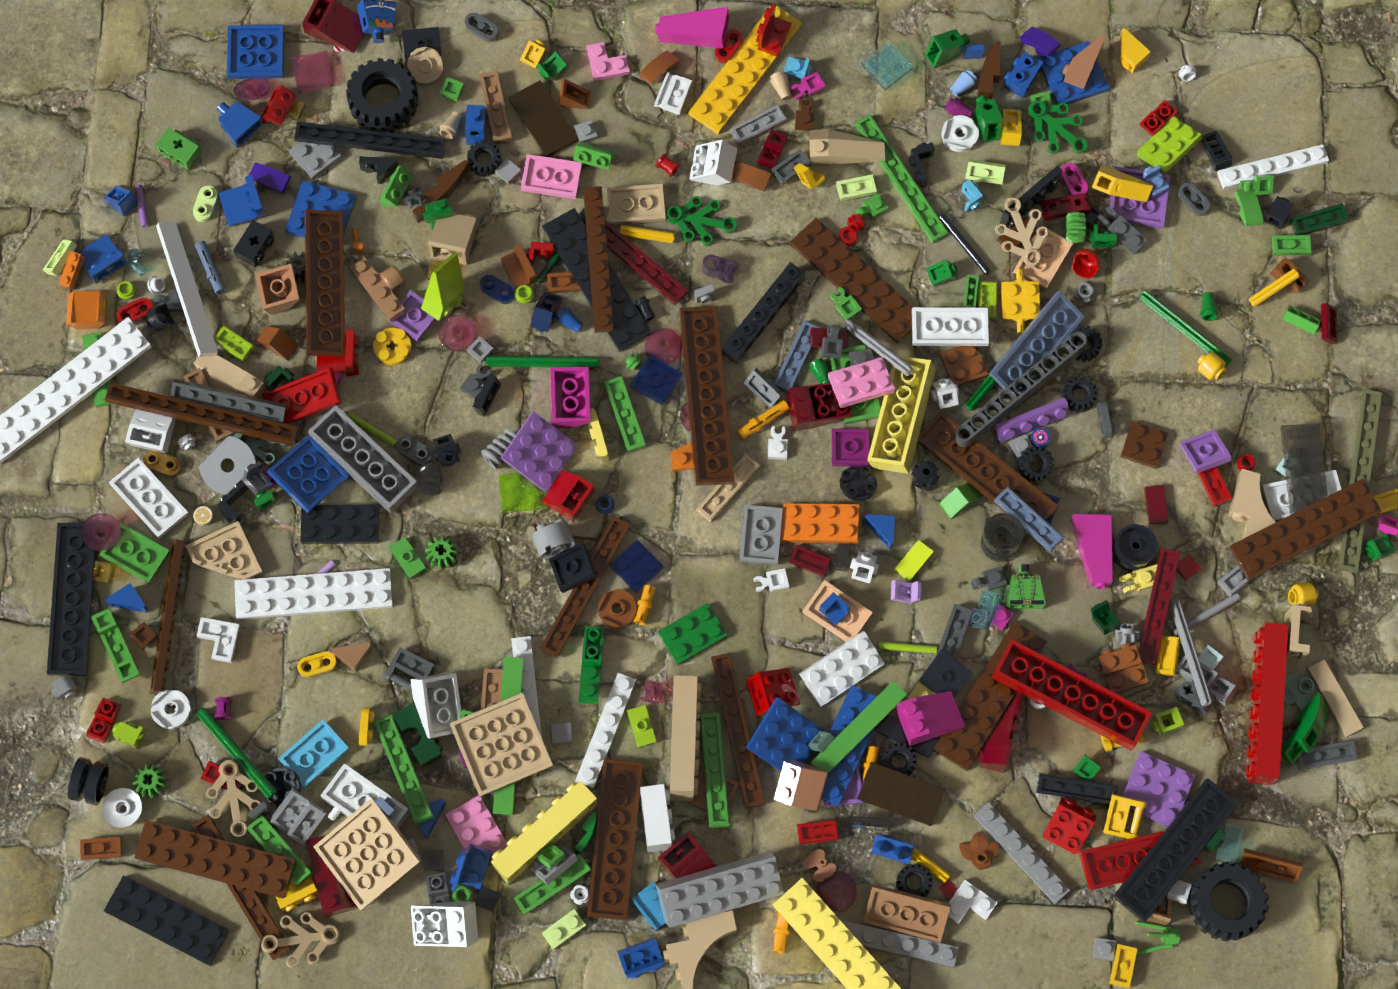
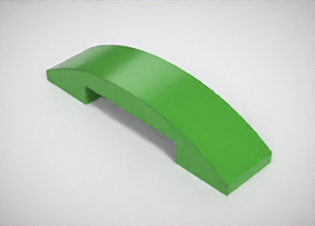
M108 608L91 616L121 683L123 684L140 676L110 609Z

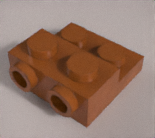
M1126 643L1121 645L1120 650L1108 649L1102 652V656H1099L1110 691L1118 694L1149 684L1148 676L1136 644Z

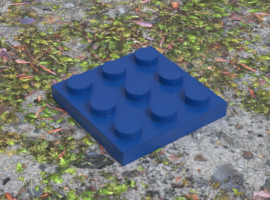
M228 25V79L283 78V25Z
M1089 41L1056 51L1049 57H1038L1039 60L1043 61L1041 71L1056 105L1060 103L1068 105L1109 90L1097 59L1084 89L1063 82L1065 75L1062 73L1066 63L1070 64L1073 57L1090 45Z
M302 181L285 231L288 234L305 238L304 212L306 209L343 212L344 236L357 197L351 193Z
M310 435L303 439L267 472L307 513L349 477V474Z
M775 698L746 748L781 772L784 761L796 760L805 763L812 751L808 746L819 731L824 730L780 698Z

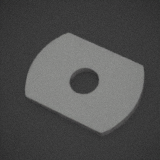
M228 436L199 466V470L203 480L212 490L225 495L229 494L239 481H242L245 468L250 464L257 463L247 443L239 438ZM227 458L234 462V469L231 472H225L222 469V462Z

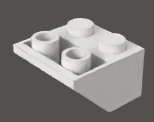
M724 140L697 145L689 179L713 185L731 183L737 148Z

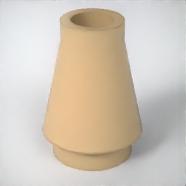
M784 71L770 76V82L781 100L792 96L788 76Z
M454 111L440 126V135L448 140L456 137L462 115Z

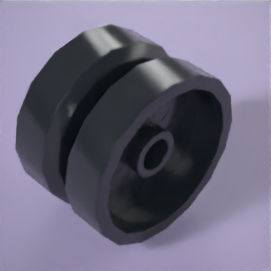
M1132 524L1126 526L1119 532L1112 544L1113 560L1126 571L1134 572L1146 568L1157 552L1158 542L1156 536L1151 529L1144 525Z
M79 757L71 772L68 785V799L77 802L85 799L87 804L99 805L107 786L109 776L108 763L97 761L92 765L90 759Z

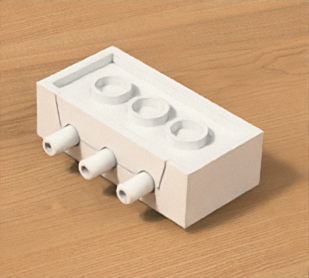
M345 763L320 795L326 803L334 807L328 815V818L332 821L337 818L340 812L349 817L373 797L376 800L379 797L385 799L389 797L396 804L395 808L399 812L392 821L398 829L410 814L407 807Z

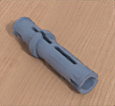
M200 241L196 243L195 248L207 273L206 278L211 282L215 294L225 293L227 289L221 279L222 274L217 270L206 242Z

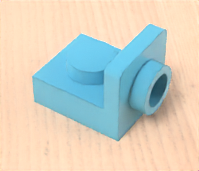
M788 57L784 73L789 78L801 81L802 78L811 73L812 65L809 64L810 58L806 57V61Z

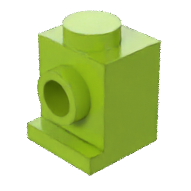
M1177 707L1155 714L1153 717L1154 721L1151 722L1153 730L1159 732L1160 736L1179 730L1184 726ZM1162 721H1167L1168 726L1165 727Z
M129 721L126 724L116 722L112 730L114 733L113 737L116 740L136 749L146 731L141 726L136 729L137 725Z

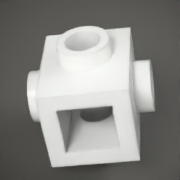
M950 378L940 379L932 383L931 398L933 402L936 401L940 409L959 405L957 396L959 395V389L957 384H953Z
M859 551L857 558L853 557L850 568L854 570L851 578L870 583L872 575L877 574L879 564H876L877 556L869 552Z

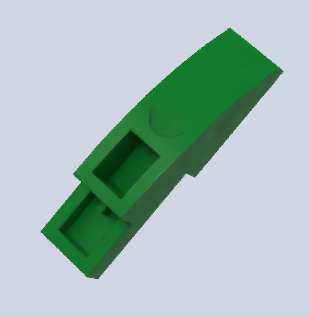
M585 626L578 703L598 704L604 627Z
M1318 692L1295 720L1298 727L1281 747V756L1286 764L1293 765L1303 751L1310 753L1321 736L1326 723L1328 706L1322 695Z

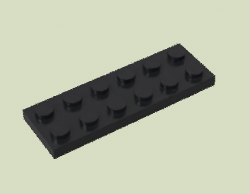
M124 875L104 909L105 913L208 966L212 964L230 931Z

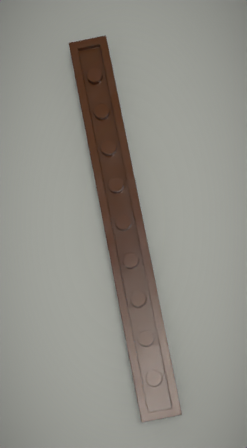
M110 383L105 397V402L290 446H294L298 433V426L115 383Z

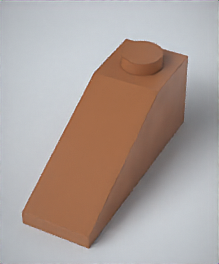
M1102 34L1073 57L1070 64L1066 63L1062 73L1065 75L1063 82L1081 89L1085 88L1106 35Z

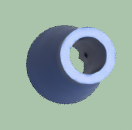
M565 306L555 316L558 323L572 329L576 333L583 326V323L580 322L571 309H567Z

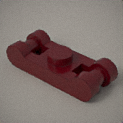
M1081 193L1043 200L1041 202V208L1044 210L1043 220L1051 221L1054 218L1065 217L1068 213L1072 212L1084 213L1085 215L1091 213V206L1088 205L1089 195ZM1075 203H1081V205L1075 206Z

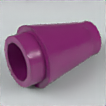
M950 97L944 109L948 112L947 114L954 116L963 115L969 118L973 112V109L956 97Z

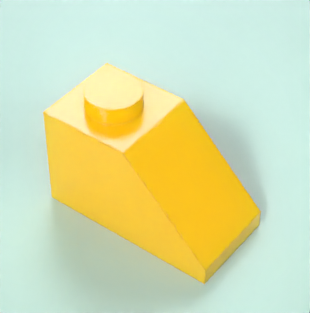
M1123 28L1119 36V61L1126 70L1134 73L1148 60L1150 51L1127 29Z

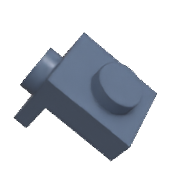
M379 797L375 801L388 814L391 820L399 812L395 808L396 804L389 797L386 799Z

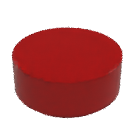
M849 226L842 228L839 233V239L847 246H852L856 243L858 238L857 231Z

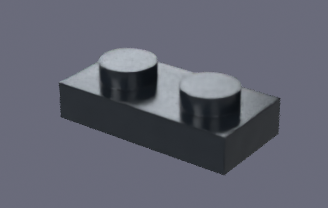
M491 374L483 382L482 389L479 395L475 397L472 406L477 414L485 417L502 385L497 377Z

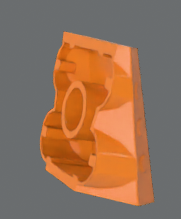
M97 290L69 293L66 325L77 330L98 329L107 323V316L105 314L107 292Z

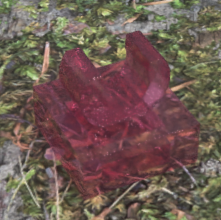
M648 681L646 686L640 687V690L646 691L645 697H640V700L655 705L662 704L661 684Z

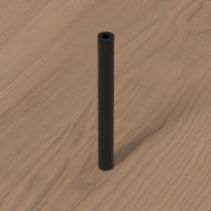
M945 214L940 216L939 219L984 275L988 274L991 270Z

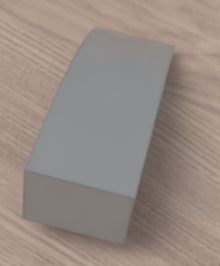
M1184 655L1177 665L1176 672L1187 681L1194 683L1186 656ZM1200 663L1209 692L1215 696V701L1226 707L1237 692L1236 685L1220 677L1218 672Z

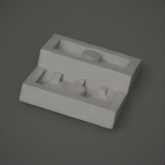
M292 788L270 818V823L285 831L287 836L304 845L325 817L326 812Z

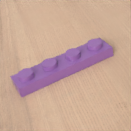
M1062 398L995 424L997 439L1001 443L1069 416L1067 400Z

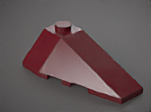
M1022 694L1016 696L984 750L980 749L978 761H981V768L1003 773L1006 769L1013 743L1011 739L1016 728L1014 723L1018 717Z
M324 835L307 840L306 843L322 911L327 918L358 909V907L313 847L326 836Z

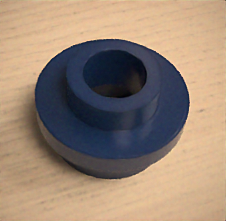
M602 495L597 498L595 506L599 513L609 514L613 511L615 503L612 497ZM606 502L609 506L607 508H603L601 506L602 503Z

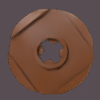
M621 589L605 593L598 603L599 618L608 627L615 629L626 628L635 619L637 612L633 596ZM618 604L621 605L622 612L614 613L612 607H616Z

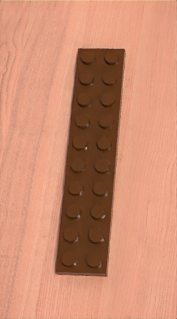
M681 307L679 309L695 486L734 484L717 307Z

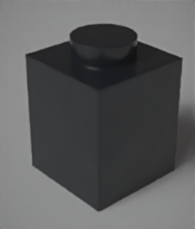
M1277 196L1264 221L1281 229L1294 204L1287 198Z

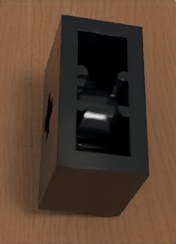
M252 220L233 250L235 257L255 267L257 263L263 260L267 247L270 248L274 242L272 229Z

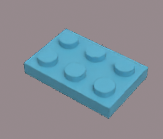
M323 719L278 759L285 767L296 772L300 778L301 785L305 789L349 750V747Z

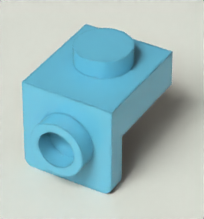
M968 179L963 183L961 189L970 200L965 205L964 210L966 212L971 209L973 211L981 205L983 197L978 185Z

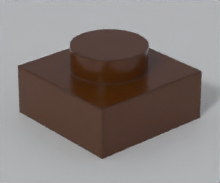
M145 622L141 623L129 634L142 650L157 638V635Z

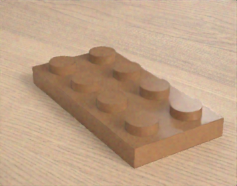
M873 884L863 923L941 943L951 904Z

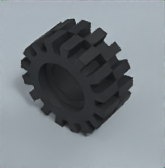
M481 140V143L476 141L475 146L471 145L470 150L468 149V165L472 172L475 171L476 175L481 173V176H484L487 173L490 176L491 172L494 174L495 169L501 164L499 148L496 147L495 143L491 144L489 140H487V143H484V140ZM480 153H488L491 155V160L486 164L478 162L477 157Z
M1083 325L1080 329L1077 327L1071 332V334L1074 332L1084 333L1086 338L1092 343L1090 349L1084 350L1076 358L1077 361L1082 359V362H1086V360L1088 362L1092 361L1093 358L1097 357L1102 348L1103 339L1102 337L1100 338L1101 334L1099 332L1096 333L1095 328L1091 330V326L1084 328Z
M1076 376L1075 379L1072 377L1070 381H1067L1062 397L1067 400L1071 411L1075 409L1077 413H1080L1081 410L1086 412L1087 409H1091L1092 405H1094L1098 396V389H1095L1096 384H1092L1090 378L1086 380V376H1083V378ZM1076 388L1084 389L1087 393V398L1084 400L1075 399L1073 390Z
M1040 446L1026 448L1025 451L1020 453L1022 456L1018 457V460H1020V463H1017V467H1020L1019 473H1023L1022 476L1027 478V480L1042 481L1044 478H1048V474L1053 472L1051 468L1055 467V464H1052V461H1055L1054 457H1051L1052 453L1047 452L1048 449ZM1034 456L1042 460V467L1038 471H1034L1030 467V460Z
M892 743L883 752L881 765L910 776L917 765L916 753L912 751L913 748L911 746H906V743ZM901 754L906 758V765L903 768H896L892 765L891 758L894 755Z
M917 863L914 865L908 864L897 875V890L925 897L933 885L932 875L929 874L930 871L926 870L923 865L919 866ZM911 875H917L922 881L921 887L917 890H912L907 886V878Z

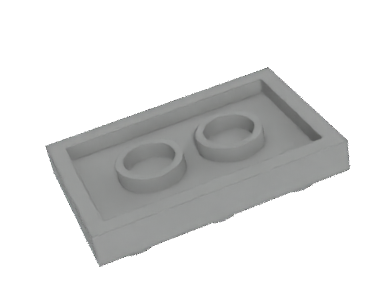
M755 505L744 506L739 562L778 566L783 508Z

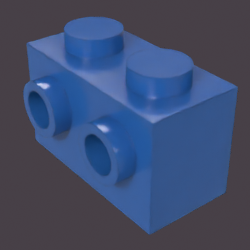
M1023 52L1021 57L1017 56L1013 63L1014 69L1012 72L1009 70L1004 78L1006 81L1004 88L1024 98L1040 72L1043 61L1026 52Z

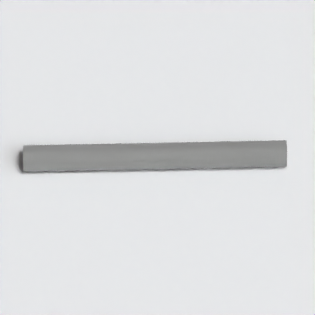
M1235 593L1187 621L1189 629L1241 599L1239 594ZM1177 628L1172 630L1175 637L1179 636Z

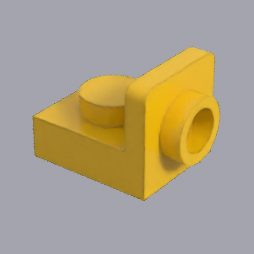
M538 39L535 41L529 40L520 61L537 69L536 65L541 62L545 52H548L549 49L545 47L546 44Z
M799 163L794 167L802 184L810 189L818 187L826 179L823 174L817 171L813 172L809 166L806 167Z

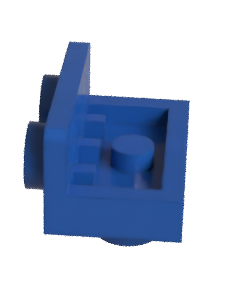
M655 937L617 951L627 979L638 978L647 971L655 972L665 965Z

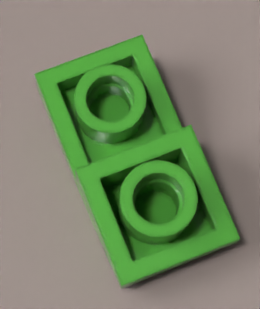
M1236 190L1234 196L1241 208L1239 214L1245 226L1262 225L1263 216L1255 191Z

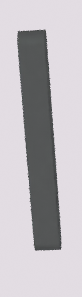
M1082 332L1072 333L960 425L956 432V443L960 447L970 446L1082 354L1087 342L1085 334ZM1074 341H1079V342H1081L1082 344H1081V345H1075L1073 342H1074ZM1064 352L1068 356L1062 357L1059 353ZM1052 364L1054 367L1047 368L1045 365ZM1036 375V376H1038L1040 379H1039V380H1033V379L1031 378V376ZM1023 387L1026 389V391L1021 392L1018 391L1017 388ZM1007 398L1010 399L1012 402L1005 403L1003 402V399ZM995 410L998 414L991 415L989 411ZM981 422L983 426L978 427L974 423ZM965 433L968 434L969 437L962 438L960 435Z

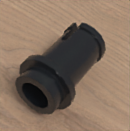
M641 297L636 300V307L639 308L645 322L651 321L655 318V315L649 305L650 300L646 297Z

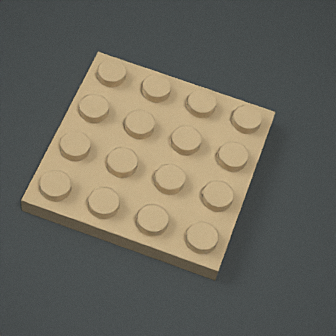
M523 693L449 723L480 797L553 766Z
M375 797L368 800L313 846L360 911L364 910L422 861L388 814L375 803Z

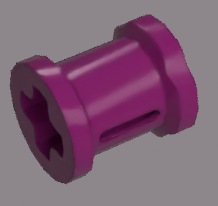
M229 697L215 698L217 711L214 718L218 720L232 719L230 704L233 702V699Z

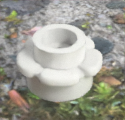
M1190 65L1183 66L1179 71V77L1185 82L1193 80L1196 77V68Z
M152 276L148 280L147 286L151 293L160 294L165 289V282L161 277Z
M191 434L183 436L178 440L179 448L186 451L195 446L196 438L192 437Z
M576 885L571 891L570 897L574 900L575 904L581 905L589 900V889L586 886Z

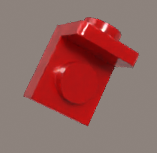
M531 242V247L527 248L526 252L530 264L534 265L535 256L540 258L552 257L554 255V243Z

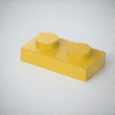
M1117 944L1109 984L1130 988L1137 948Z

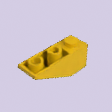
M1102 164L1092 188L1109 195L1147 202L1154 185Z

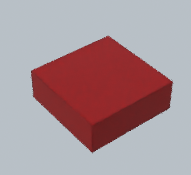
M1189 554L1178 561L1176 570L1186 581L1198 573L1201 568Z

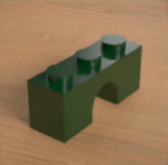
M413 703L392 714L403 735L411 731L421 734V741L411 749L422 769L442 758L441 751H443L440 742L427 737L418 710Z

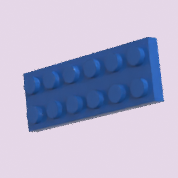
M851 685L829 732L834 739L877 696ZM875 728L828 774L821 800L836 807L839 806Z

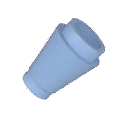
M970 70L963 71L950 90L955 96H958L973 87L977 78Z

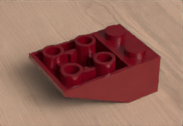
M314 0L302 22L304 33L351 53H355L365 34L362 30L359 15L336 0Z
M831 383L793 387L789 389L786 395L793 431L812 429L853 417L851 406L840 408Z
M689 831L658 857V862L673 879L717 867Z

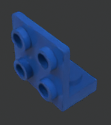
M252 175L245 177L246 184H243V186L219 192L220 201L229 227L265 217Z
M107 235L102 236L78 252V254L85 256L82 266L96 284L127 264L123 253L115 247Z
M471 843L466 849L463 848L456 860L458 867L453 872L450 883L453 884L451 890L456 891L461 883L480 890L493 851Z

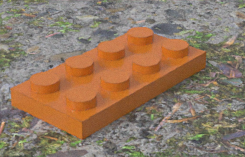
M783 503L781 541L796 543H858L860 505Z

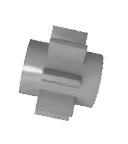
M1123 623L1120 625V629L1115 630V638L1121 645L1126 643L1135 645V640H1140V631L1132 623Z

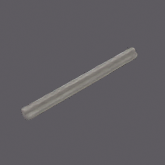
M1172 599L1169 605L1202 706H1208L1212 703V698L1179 599Z

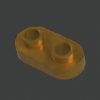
M149 451L143 459L145 466L150 471L167 477H176L182 469L177 458L158 451ZM155 457L156 461L150 462V459ZM169 464H174L173 468H168Z

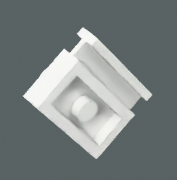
M667 72L654 107L658 106L663 110L680 115L692 80L678 75H671Z

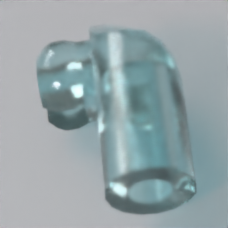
M136 248L131 249L127 254L128 266L139 276H143L147 269L139 263L138 258H140L141 252Z

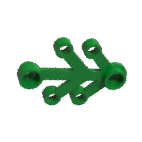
M1033 101L1028 107V113L1034 118L1035 133L1033 138L1036 142H1041L1045 138V133L1042 131L1043 120L1048 124L1049 145L1047 146V151L1050 154H1055L1059 150L1056 132L1072 145V150L1075 153L1080 154L1087 149L1088 144L1084 138H1075L1061 126H1080L1083 121L1080 115L1052 118L1048 113L1058 112V114L1064 115L1069 110L1066 103L1045 105L1041 101ZM1060 106H1064L1066 110L1062 112ZM1034 108H1039L1040 113H1035ZM1074 118H1078L1080 122L1076 124ZM1037 133H1040L1042 135L1041 139H1038L1036 137ZM1077 143L1081 144V149L1076 148ZM1051 145H1054L1056 147L1055 151H1052L1050 149Z
M694 196L691 201L681 207L671 206L665 213L666 220L679 227L683 233V239L687 243L693 242L695 234L692 230L688 229L684 221L691 222L701 236L704 246H710L713 243V237L707 233L702 225L722 228L726 233H733L737 228V222L733 217H726L723 221L704 217L711 212H718L720 210V202L718 200L710 201L709 205L694 214H687L686 212L692 208L698 209L702 206V199L699 196ZM698 200L700 203L696 205L693 202ZM712 204H717L718 207H717V208H712L711 205H712ZM675 213L678 217L673 218L671 215ZM730 224L732 225V228L728 229L726 228V225ZM691 234L692 238H686V235ZM709 238L710 242H705L704 239Z

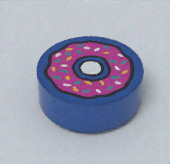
M1043 428L1035 429L1030 436V441L1034 447L1040 446L1043 448L1050 440L1048 431Z

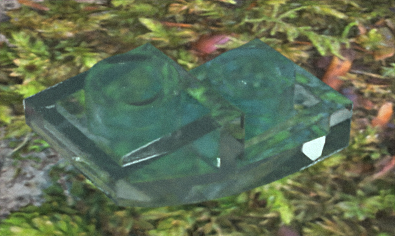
M982 591L978 609L973 608L969 627L987 630L996 614L1002 594Z

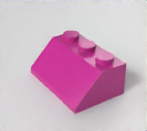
M550 367L551 425L556 429H570L590 423L589 368Z

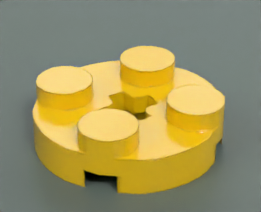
M387 328L378 332L373 342L376 358L389 366L402 364L410 355L412 349L409 336L403 329ZM390 343L398 345L397 347H395L394 351H391L390 348H387V346L390 345Z

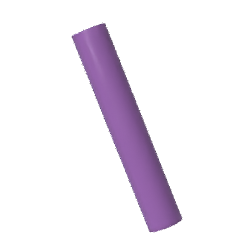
M136 185L135 192L141 226L146 228L149 227L143 188L142 185Z

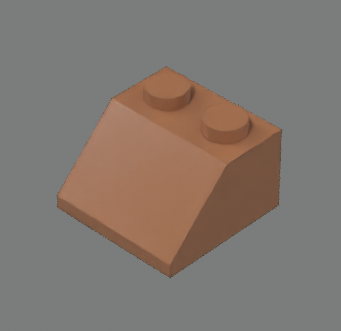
M292 264L256 274L263 309L270 315L288 310L300 300Z
M796 760L784 761L774 800L790 806L819 810L829 772Z

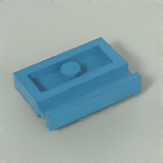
M653 881L633 897L631 901L656 932L666 923L656 883Z

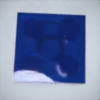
M649 355L631 382L630 388L663 406L681 378L682 373L654 356Z
M638 539L609 565L635 594L664 569V566Z

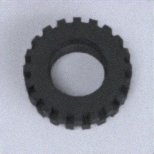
M377 58L378 61L375 62L369 60L365 66L363 64L358 66V71H353L351 79L347 82L346 96L351 114L354 119H357L358 124L361 126L365 125L368 130H373L374 128L376 131L382 132V130H387V132H392V129L395 127L400 129L403 127L402 123L405 122L407 124L411 120L410 115H415L416 107L418 106V92L414 76H411L408 68L404 69L403 64L400 62L395 64L392 59L383 61V58ZM381 84L394 86L400 92L395 102L384 107L371 105L365 100L368 91Z
M1223 862L1222 864L1211 866L1194 881L1195 883L1190 890L1191 896L1188 898V904H1191L1189 911L1195 917L1193 921L1196 926L1199 924L1202 927L1201 931L1203 933L1211 934V938L1214 939L1221 938L1222 941H1236L1248 936L1263 923L1266 918L1265 913L1268 912L1269 905H1266L1269 896L1264 892V889H1266L1265 884H1261L1258 880L1260 876L1257 873L1252 874L1250 872L1251 868L1247 866L1243 868L1240 863L1236 862L1233 864ZM1224 883L1231 884L1242 892L1246 901V909L1240 918L1228 920L1217 914L1211 903V893L1216 886Z

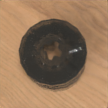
M999 513L990 517L985 523L980 540L981 549L985 556L996 562H1007L1013 559L1019 552L1024 536L1021 522L1013 515L1007 513Z

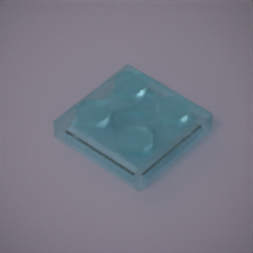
M890 41L861 63V66L884 91L913 70V66Z

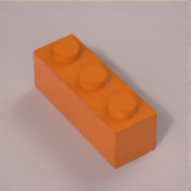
M70 251L59 285L74 290L85 256Z

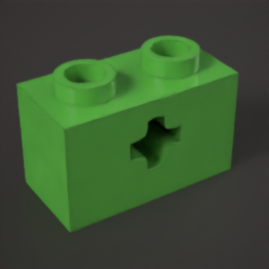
M169 127L156 143V148L160 154L188 171L202 154L199 144L195 140H188L180 131L176 129L173 131Z

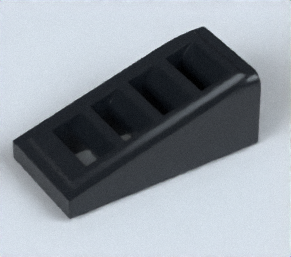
M1214 131L1203 135L1200 141L1215 172L1230 167L1232 165V156L1218 132Z

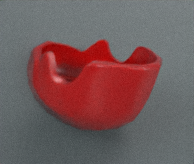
M1081 249L1073 257L1071 267L1076 275L1090 279L1097 274L1101 260L1095 251Z

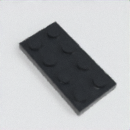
M1058 165L1018 198L1021 203L1019 209L1020 216H1026L1032 210L1031 207L1034 204L1039 205L1045 199L1047 193H1053L1059 187L1058 183L1062 179L1061 174L1063 170ZM1014 203L1011 204V205L1009 206V208H1013V207H1014ZM1004 210L1000 223L1006 225L1007 228L1014 226L1015 223L1011 212Z
M317 505L309 513L301 507V544H378L379 505Z

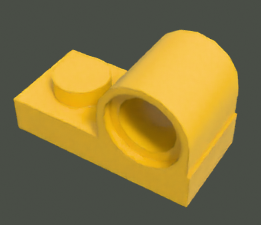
M1003 109L1000 145L1019 147L1022 135L1021 110Z

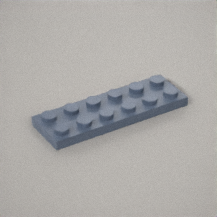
M1057 291L991 370L989 375L1003 389L1007 388L1068 338L1085 316L1061 291ZM1018 387L1017 390L1023 392L1025 388Z

